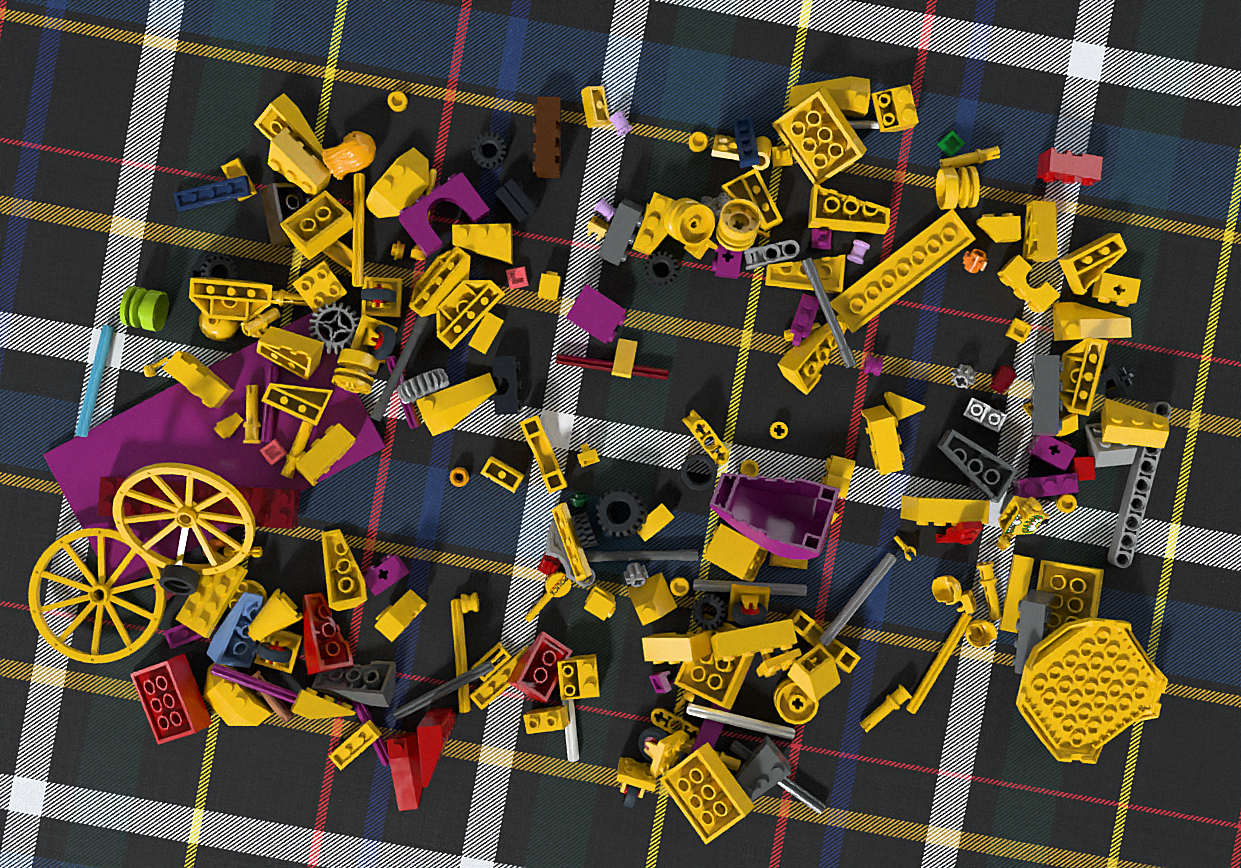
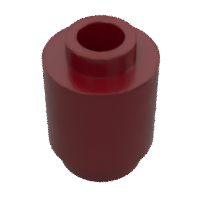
M1001 365L990 380L991 384L989 386L994 391L1003 394L1017 378L1016 370L1010 365Z

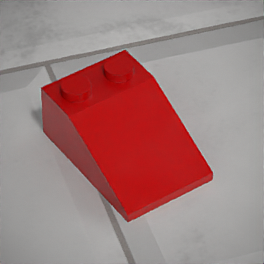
M541 632L515 665L507 683L535 701L547 702L559 679L557 661L569 658L573 651L545 632Z

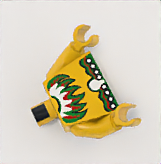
M1014 496L998 518L1003 534L999 537V542L996 543V546L1005 551L1011 543L1009 541L1013 536L1032 534L1040 524H1048L1049 514L1044 513L1041 503L1034 497L1027 499Z

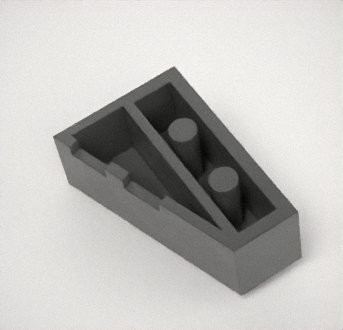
M626 198L620 202L598 257L618 266L621 261H626L629 251L626 250L629 244L632 245L637 234L634 232L637 226L640 227L643 222L644 216L642 214L646 207Z

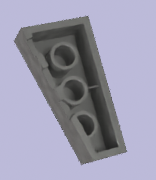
M1035 355L1031 361V369H1034L1031 376V385L1034 386L1031 393V404L1034 405V408L1031 410L1032 435L1056 436L1059 431H1062V419H1059V411H1062L1063 402L1059 400V392L1063 390V381L1059 380V373L1063 372V361H1059L1060 355Z

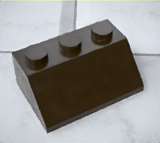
M271 183L260 189L271 246L294 245L280 226V223L309 203L308 194L295 183Z

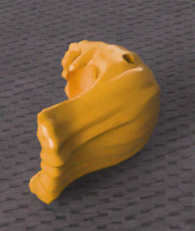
M353 131L344 137V141L340 145L322 150L323 161L327 168H329L330 173L337 179L342 180L347 173L359 171L372 163L375 158L376 146L370 135L360 131Z

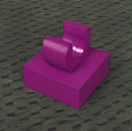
M812 229L810 249L830 250L832 230Z
M670 671L654 672L649 675L656 693H666L671 690L670 685H673L675 681L667 680L666 676L671 673Z

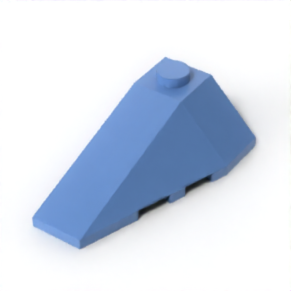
M244 592L222 623L207 651V654L216 664L250 668L258 645L247 632H249L248 626L262 609V595Z

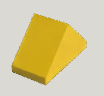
M885 392L884 394L892 415L896 416L897 420L913 415L925 408L924 405L894 393Z

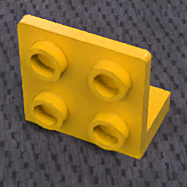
M326 259L292 283L313 312L317 314L320 313L317 310L318 307L324 310L325 303L330 306L332 302L337 301L347 293L330 270V265Z

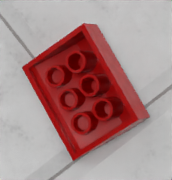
M185 653L130 674L158 745L194 734L212 725L210 715Z
M452 707L429 709L417 727L423 788L429 785L440 763L454 724H456L455 712L452 713Z

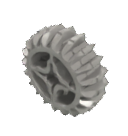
M332 302L331 308L325 303V310L318 307L317 310L320 314L313 312L312 316L315 319L309 320L310 324L315 325L308 327L309 331L314 332L310 334V338H317V341L324 342L323 349L327 346V353H330L331 348H334L335 354H338V348L346 349V345L350 349V342L353 341L359 325L356 323L360 322L359 317L353 318L356 315V311L349 313L350 306H347L344 310L343 303H340L338 308L335 302ZM336 314L331 321H321L327 315ZM341 316L349 320L352 329L342 325ZM338 320V328L340 330L334 332L333 336L332 327L330 326L336 324V321ZM319 327L330 333L329 341L321 336ZM349 335L345 340L335 342L337 336Z
M438 368L411 378L397 387L399 398L403 403L407 404L441 391L449 385L448 376L444 369Z

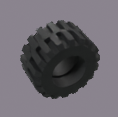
M624 488L610 489L611 492H605L603 494L604 498L600 497L598 500L601 502L600 505H596L598 513L595 514L599 518L598 524L610 535L629 537V535L637 534L636 531H640L643 528L641 525L647 521L645 516H648V512L645 511L647 505L643 503L644 499L638 493ZM625 501L630 506L631 514L625 523L618 524L614 520L613 510L619 502Z

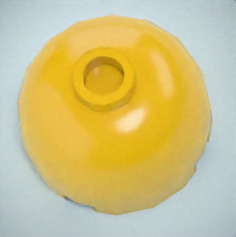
M202 311L199 316V327L202 333L215 341L231 339L240 326L239 320L208 318Z

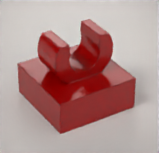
M545 552L537 570L550 576L558 571L561 561L553 556L546 555Z

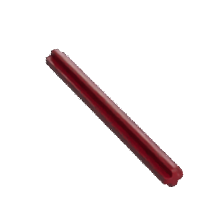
M560 353L556 355L555 360L557 364L612 372L614 361ZM633 364L631 375L666 380L668 379L669 370Z

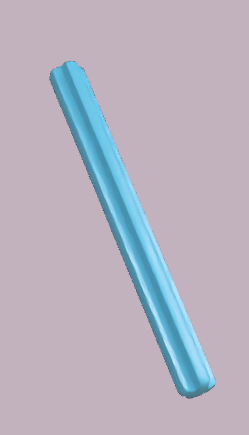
M103 325L76 429L77 436H88L114 332V327L109 325Z

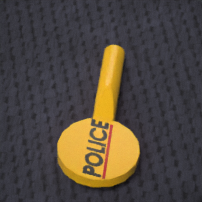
M555 572L547 578L545 582L547 592L525 616L528 622L534 619L552 597H561L569 592L572 582L566 577V573Z

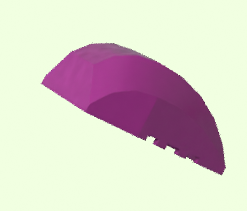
M721 473L710 502V507L736 530L775 555L789 559L808 560L818 557L823 550L840 489L803 478L789 480L785 479V477H777L775 479L765 478L763 475L747 477V474Z

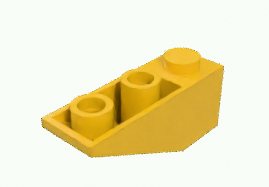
M308 687L306 690L300 689L291 708L293 713L308 719L350 716L356 713L354 710H351L353 706L344 702L341 705L334 703L335 699L328 695H324L322 698L316 695L317 691Z

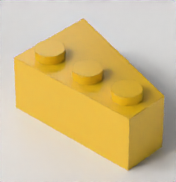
M285 127L271 140L268 165L273 170L284 175L290 182L302 188L305 193L315 198L329 185L331 173L314 155L310 156L302 148L304 145L300 141L297 143L289 135L290 130Z
M753 169L722 185V190L732 200L746 199L758 206L762 216L760 227L764 231L782 223L783 219L757 169Z
M654 192L634 242L633 250L648 256L656 250L668 235L665 228V215L667 209L676 200Z
M1033 200L1027 203L1022 257L1025 261L1048 262L1058 258V209L1056 208V202Z
M511 224L452 225V238L455 247L458 246L462 250L513 265V234Z
M1108 233L1058 259L1072 293L1083 295L1087 291L1086 289L1094 281L1096 282L1100 275L1107 268H1110L1127 249L1120 233Z
M270 326L258 340L256 352L308 380L320 365L324 342Z
M177 351L162 368L187 387L192 394L200 397L202 403L209 408H219L234 391L189 352Z
M269 383L261 401L317 426L333 390Z
M1107 398L1105 399L1101 413L1102 442L1164 448L1169 434L1168 418Z
M884 405L861 410L862 416L867 419L868 427L865 429L866 433L870 435V448L876 470L880 475L903 470L902 463L905 462L903 452L899 448L901 438L896 432V427H898L896 416H893Z
M340 423L336 426L331 425L325 431L326 435L321 440L318 438L312 443L310 451L307 453L303 452L296 459L298 461L296 463L297 471L312 486H315L318 483L316 480L323 473L326 474L330 467L355 444L356 439Z
M410 589L393 606L390 605L376 618L378 622L375 624V627L392 642L421 612L427 603Z
M704 630V632L699 634L687 631V634H676L674 632L652 634L644 637L642 642L645 661H653V664H661L664 661H668L669 664H677L680 661H684L685 664H694L697 659L713 653L710 641L712 637L711 630Z

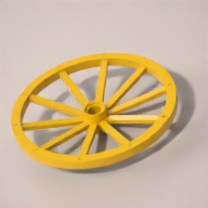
M158 463L140 468L123 481L113 502V517L122 538L137 554L161 568L177 564L187 566L195 570L199 575L220 573L240 563L248 554L254 541L256 530L254 515L242 494L220 476L193 465ZM177 474L187 476L186 501L183 502L159 475ZM150 477L175 504L131 490L130 488L142 479ZM194 478L214 486L221 492L197 504L193 501ZM125 495L170 510V512L125 516ZM228 497L238 508L242 517L201 510ZM175 518V520L144 544L128 525V523ZM204 519L245 524L246 533L243 545ZM178 525L182 527L176 561L150 549L151 546ZM199 525L235 548L237 552L231 557L218 562ZM192 527L211 564L183 563L189 528Z
M88 528L63 536L49 546L42 554L31 575L28 593L29 607L38 631L54 649L77 661L106 663L132 654L146 644L153 636L164 615L167 596L166 590L159 584L162 570L161 567L144 559L153 578L113 588V584L137 554L133 549L130 550L106 583L105 537L114 538L127 544L119 531L111 528ZM87 536H98L99 582L71 547L70 542ZM64 548L92 586L45 571L53 556L60 549ZM44 577L86 591L88 594L41 607V580ZM155 584L156 604L154 613L115 596V593ZM99 590L104 592V598L100 597ZM90 600L86 608L58 638L47 624L43 612ZM111 602L151 620L146 630L134 643H132ZM97 605L91 653L79 651L64 643L68 636ZM105 605L126 648L113 653L98 654Z

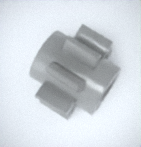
M960 364L959 368H954L952 372L954 376L951 381H954L957 387H965L967 389L969 384L973 385L976 381L974 378L976 372L973 371L970 365L963 366Z
M639 563L628 565L627 571L623 572L627 584H631L634 587L643 585L645 578H648L645 565L640 566Z

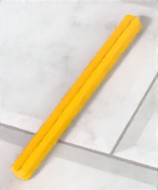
M362 173L354 174L352 285L354 287L363 286L365 175Z
M461 599L451 600L456 675L458 677L468 670ZM469 683L458 688L459 711L461 713L469 712L471 709Z
M966 613L961 615L907 705L906 709L909 712L915 714L971 622L972 617Z

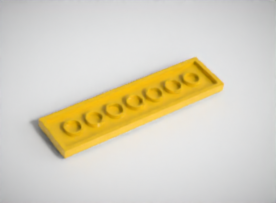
M951 209L833 299L830 304L836 313L842 316L849 330L854 333L973 242L975 237L956 212Z

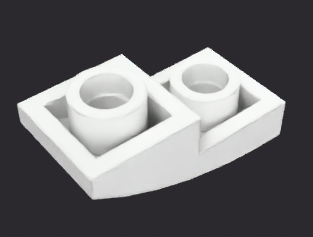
M974 398L971 399L963 414L997 433L1007 417L1006 414Z

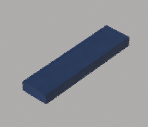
M752 117L733 120L740 168L760 164Z
M246 175L173 193L177 212H184L252 195L248 176Z

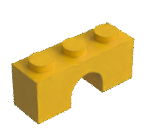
M1020 255L1014 256L997 273L1000 276L1001 282L1006 286L1012 287L1014 294L1018 298L1024 299L1028 303L1027 306L1035 313L1045 312L1060 294L1047 281L1040 283L1035 289L1031 288L1026 282V276L1032 267Z
M595 584L585 600L584 609L604 621L606 617L610 618L616 609L615 596Z

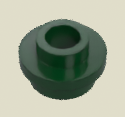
M575 492L570 495L571 504L577 507H585L587 502H589V497L584 492Z

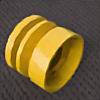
M953 167L940 168L938 170L936 198L941 210L954 209L957 203L961 208L967 206L972 208L977 205L980 186L976 167H960L958 172Z
M733 199L723 206L716 228V237L723 247L731 251H743L749 249L754 244L762 221L758 206L746 199Z
M341 349L337 363L344 368L335 369L334 373L336 375L333 376L331 382L350 392L370 394L373 388L371 385L374 384L375 380L368 375L377 374L380 360L362 351Z

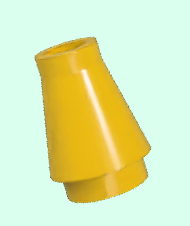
M235 412L233 415L216 423L217 426L214 427V430L223 439L230 438L244 420Z

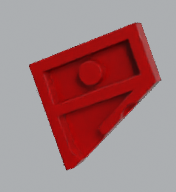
M960 522L956 526L947 529L946 534H937L936 543L960 542L963 545L971 544L983 529L982 522Z

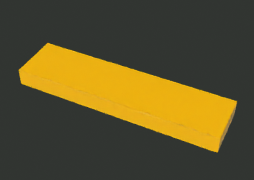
M566 502L561 503L551 509L575 578L577 581L591 576L592 573L576 533Z
M1013 554L1001 612L1002 619H1000L998 627L1000 630L1019 633V630L1016 629L1017 619L1020 618L1018 604L1028 592L1034 558Z
M528 645L469 695L481 710L510 686L507 681L515 665L529 649Z

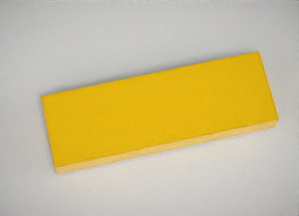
M369 720L332 752L329 757L342 770L380 737L382 733Z

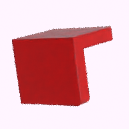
M1094 456L1072 458L1068 469L1069 472L1077 474V481L1095 479Z

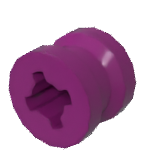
M867 354L863 365V373L868 374L870 372L875 376H879L883 366V358H873L872 355Z

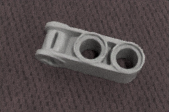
M788 240L743 250L742 254L745 255L747 263L745 268L746 270H751L764 265L793 259L799 252V245L794 240ZM787 245L793 246L795 253L792 255L787 254L785 247ZM767 250H774L776 257L769 259L766 256Z

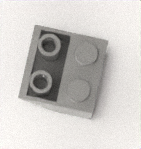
M1101 423L1086 424L1088 455L1094 456V468L1133 464L1137 451L1136 445L1102 442Z

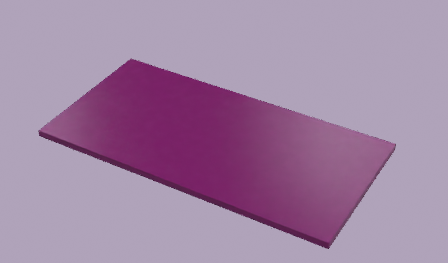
M313 312L281 329L310 338V334L314 332L309 331L308 327L315 326L309 323L310 319H315L312 316ZM319 327L321 336L329 341L325 330ZM257 341L208 367L234 390L219 408L207 407L202 403L200 397L192 394L187 387L179 382L89 430L87 437L77 436L43 454L82 529L102 527L118 530L114 517L97 515L101 476L128 477L140 468L158 463H183L200 467L220 476L230 484L300 489V492L312 485L297 471V467L292 479L280 474L287 460L286 456L271 466L259 451L270 442L243 443V440H245V427H243V424L246 422V385H259L258 422L261 424L259 428V440H261L265 404L261 400L266 392L269 366L279 367L278 384L333 390L317 426L314 425L303 452L307 453L310 451L312 443L318 438L321 440L326 435L325 431L331 425L336 426L338 423L356 439L355 444L330 467V470L326 474L323 473L316 480L318 483L380 451L386 445L359 394L344 390L331 382L333 376L336 375L334 373L335 369L344 368L337 363L339 357L335 354L334 348H331V352L327 353L328 347L325 346L322 350L319 367L308 380H305L256 352ZM275 407L272 440L277 439L289 454L302 421L305 420ZM237 412L244 421L230 438L223 439L214 430V427L217 426L216 423ZM159 475L162 479L165 480L187 481V476L184 475ZM194 478V482H204ZM153 520L128 523V525L144 544L172 521ZM212 524L224 533L238 526ZM178 525L151 546L150 549L172 560L177 558L182 527ZM199 525L207 542L217 537ZM192 527L188 531L185 553L201 545ZM87 536L98 557V536ZM105 537L106 574L110 579L132 548L119 540ZM139 554L134 556L113 584L114 588L126 585L151 572Z

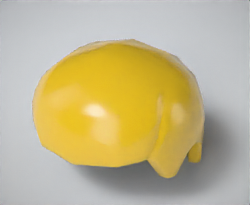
M945 575L933 580L932 591L938 602H946V605H951L960 600L962 588L959 581L953 576Z
M976 619L967 626L965 638L971 646L976 648L988 647L990 642L997 638V629L991 622L984 619Z

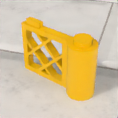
M715 135L711 156L739 160L736 138ZM760 136L756 138L760 164L752 166L757 170H763L769 166L772 149L771 141L767 137Z

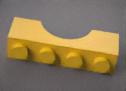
M539 415L519 422L536 458L548 493L551 494L567 487L568 484Z
M795 608L788 619L793 621L795 633L813 647H816L818 644L823 646L834 657L835 664L843 671L850 673L861 659V657L835 638L828 646L820 643L819 638L825 631L803 611Z

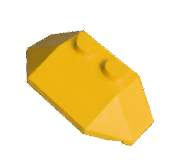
M414 147L398 157L372 187L365 202V207L378 218L400 215L399 212L406 206L412 207L415 201L429 187V160Z
M458 246L439 255L415 284L409 307L421 317L436 313V308L463 280H469L470 256Z
M212 277L190 278L189 298L208 318L250 321L271 305L272 285Z
M463 280L436 308L437 337L452 350L505 293L491 280Z
M1087 337L1063 353L1061 360L1063 361V372L1059 373V380L1063 381V390L1059 392V399L1062 400L1069 412L1089 416L1097 391L1108 341Z
M215 662L208 668L203 697L228 726H258L273 713L252 688L211 674V669L216 664ZM222 665L224 667L237 671L233 666Z

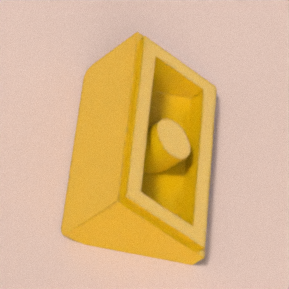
M587 86L581 91L587 127L593 128L611 124L604 86Z

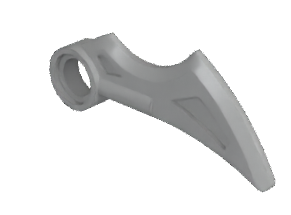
M552 519L546 538V555L553 556L561 561L567 578L575 581L582 587L591 585L595 581V573L591 568L592 575L588 582L576 580L555 519Z

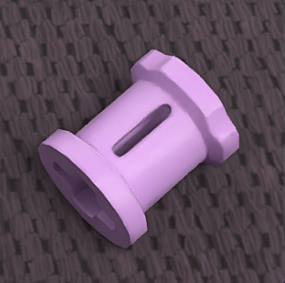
M620 111L609 118L610 122H613L618 136L625 135L633 129L632 125H629L624 111Z
M603 197L593 211L599 212L606 218L608 223L615 216L617 208H613L606 202V198Z
M854 240L853 249L847 255V259L863 264L864 254L870 248V245L860 240Z

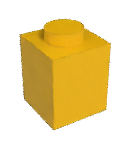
M547 271L546 274H541L538 298L558 301L561 277L558 276V273Z

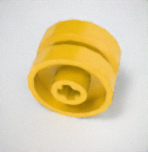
M681 198L673 202L667 209L665 228L669 235L681 243L691 247L700 246L712 235L715 228V217L707 206L690 198Z
M790 677L782 680L775 688L773 694L774 705L786 722L795 725L804 724L816 715L819 706L818 701L814 702Z

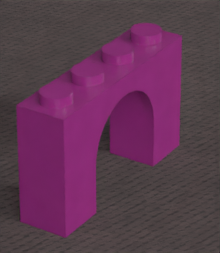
M462 172L458 175L456 173L451 175L447 179V183L442 186L441 184L435 186L431 190L432 193L428 196L422 195L415 201L416 204L412 207L406 206L399 212L400 223L426 258L442 247V241L427 220L428 212L435 204L452 202L458 205L472 224L477 223L489 214L490 209Z

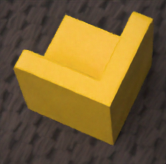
M708 239L700 246L691 247L685 245L684 249L700 260L708 247L717 250L718 246Z

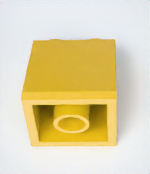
M720 524L713 532L714 537L711 543H708L705 547L703 558L742 580L753 582L769 551L736 530Z

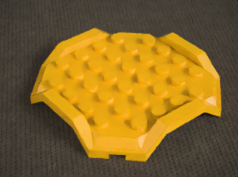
M1088 617L1063 624L1033 647L1024 666L1016 705L1035 734L1058 761L1072 762V760H1080L1082 763L1096 764L1103 745L1134 722L1158 718L1162 705L1159 703L1161 693H1165L1168 679L1150 660L1132 633L1129 622Z

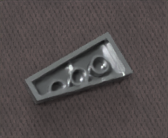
M947 429L937 445L991 502H1000L1019 471L954 430Z
M1031 589L1019 601L1018 611L1020 612V618L1017 619L1016 629L1019 630V633L1014 642L1017 653L1014 654L1012 665L1015 666V673L1023 674L1025 663L1033 647L1048 636L1049 629L1045 626L1048 624L1052 609H1048L1051 600H1054L1055 593Z
M766 735L763 742L756 747L752 755L741 765L733 777L749 799L753 801L791 774V763L769 736Z

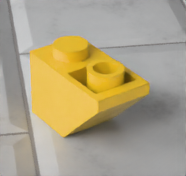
M1013 213L1001 214L1002 217H994V214H984L982 218L976 220V224L996 243L1016 242L1021 239L1020 216H1014Z

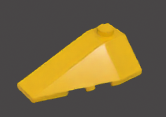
M283 93L269 104L254 125L270 140L287 127L290 130L289 135L297 143L300 141L304 145L302 148L310 156L314 155L325 166L322 156V150L324 149L299 108Z
M1075 302L1052 303L1054 341L1084 340L1087 337L1096 339L1132 337L1131 318Z
M838 314L836 318L844 334L847 326L842 316ZM828 322L801 341L799 347L794 346L778 363L783 375L806 395L821 378L822 375L819 373L824 364L828 365L830 352L838 346Z
M340 529L321 533L329 608L336 611L355 608L367 600L366 584L362 573Z

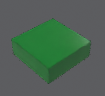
M951 130L937 145L950 158L965 142Z

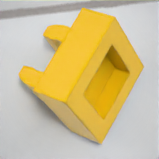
M786 145L772 147L773 168L793 165L792 153Z
M594 215L586 227L589 229L587 236L595 232L598 234L596 240L599 241L607 233L611 224Z
M588 443L580 445L582 453L577 456L582 467L600 461L596 449L590 450Z
M972 589L964 591L959 600L963 603V606L958 607L957 611L962 612L965 610L966 614L974 613L977 609V604Z

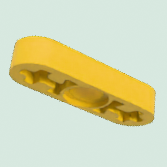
M700 417L692 419L689 429L709 457L716 464L726 463L729 459V452L708 423ZM698 423L704 431L703 434L697 429L696 425ZM712 436L714 438L713 443L706 446V438ZM717 448L721 452V458L718 457L714 449Z
M656 707L651 712L652 722L671 734L679 730L684 731L685 725L688 726L686 729L689 732L695 730L696 735L700 730L696 725L662 707ZM655 713H663V717L668 720L667 726L664 725L666 723L665 720H656ZM678 720L681 722L682 726L679 730L671 728L673 721ZM687 733L685 741L693 744L696 737L690 739V735Z

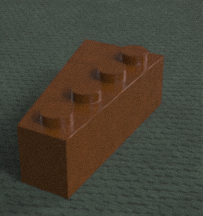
M537 97V103L533 104V113L537 115L536 122H533V133L536 134V141H533V153H536L535 161L533 160V172H536L538 178H561V98Z

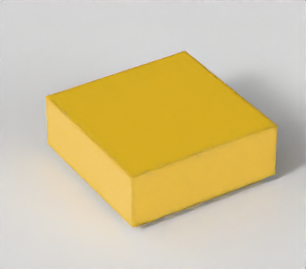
M1014 318L1006 336L1023 344L1033 326L1018 318Z

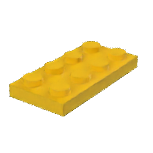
M219 552L214 553L218 562L227 559V557H224ZM237 564L220 573L201 575L196 592L189 595L176 620L204 638H209L248 570Z

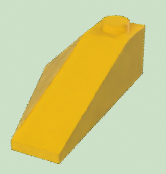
M849 76L790 88L788 107L796 106L824 85L843 115L864 118L868 113L870 79Z
M488 373L418 399L416 402L432 436L452 429L476 407L494 394L497 389L491 374Z

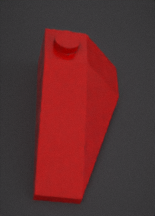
M322 593L303 595L304 649L308 675L324 673L353 665L350 646L347 640L344 641L339 625L335 624L331 616L332 612Z
M417 732L391 734L387 739V746L399 811L418 809L423 788Z

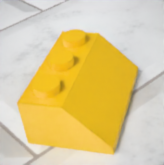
M325 190L280 223V226L295 247L308 260H311L352 229L353 220L351 213Z

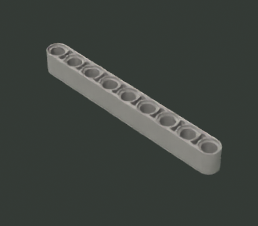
M1151 402L1147 406L1146 411L1157 414L1156 408L1160 406L1161 413L1159 415L1168 418L1169 422L1171 406L1167 402ZM1137 445V451L1131 465L1108 552V562L1113 566L1126 568L1132 562L1162 448L1151 447V450L1148 452L1146 446ZM1145 461L1147 466L1146 469L1143 471L1141 466L1142 463ZM1140 480L1142 486L1138 489L1137 482ZM1135 498L1136 501H1137V504H1136V506L1133 508V506H1132V500ZM1129 517L1132 518V523L1130 526L1127 525V519ZM1126 535L1127 542L1123 544L1122 538ZM1121 554L1122 561L1118 563L1117 557Z

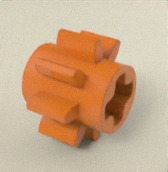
M973 249L971 253L967 251L963 257L964 268L971 273H977L979 269L984 271L988 264L986 262L988 259L985 258L986 254L979 249Z

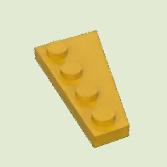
M846 255L813 260L825 292L842 293ZM802 261L767 265L765 285L814 291L802 266Z

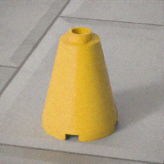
M277 589L248 626L249 632L247 633L254 641H263L301 620L304 616L302 612L298 614L295 611L298 608L296 604L284 592L280 595V589Z

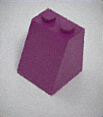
M586 284L567 314L566 319L607 344L608 341H613L617 334L615 332L618 325L622 326L627 316L624 315L626 313L625 309Z

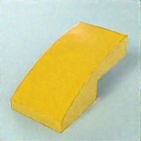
M661 503L648 516H645L646 523L642 524L643 528L636 532L644 541H647L675 517Z

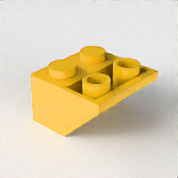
M910 85L871 94L880 132L914 128L919 123Z
M820 644L795 661L787 674L814 702H817L841 682L834 657Z
M596 654L579 655L557 661L561 700L600 696Z

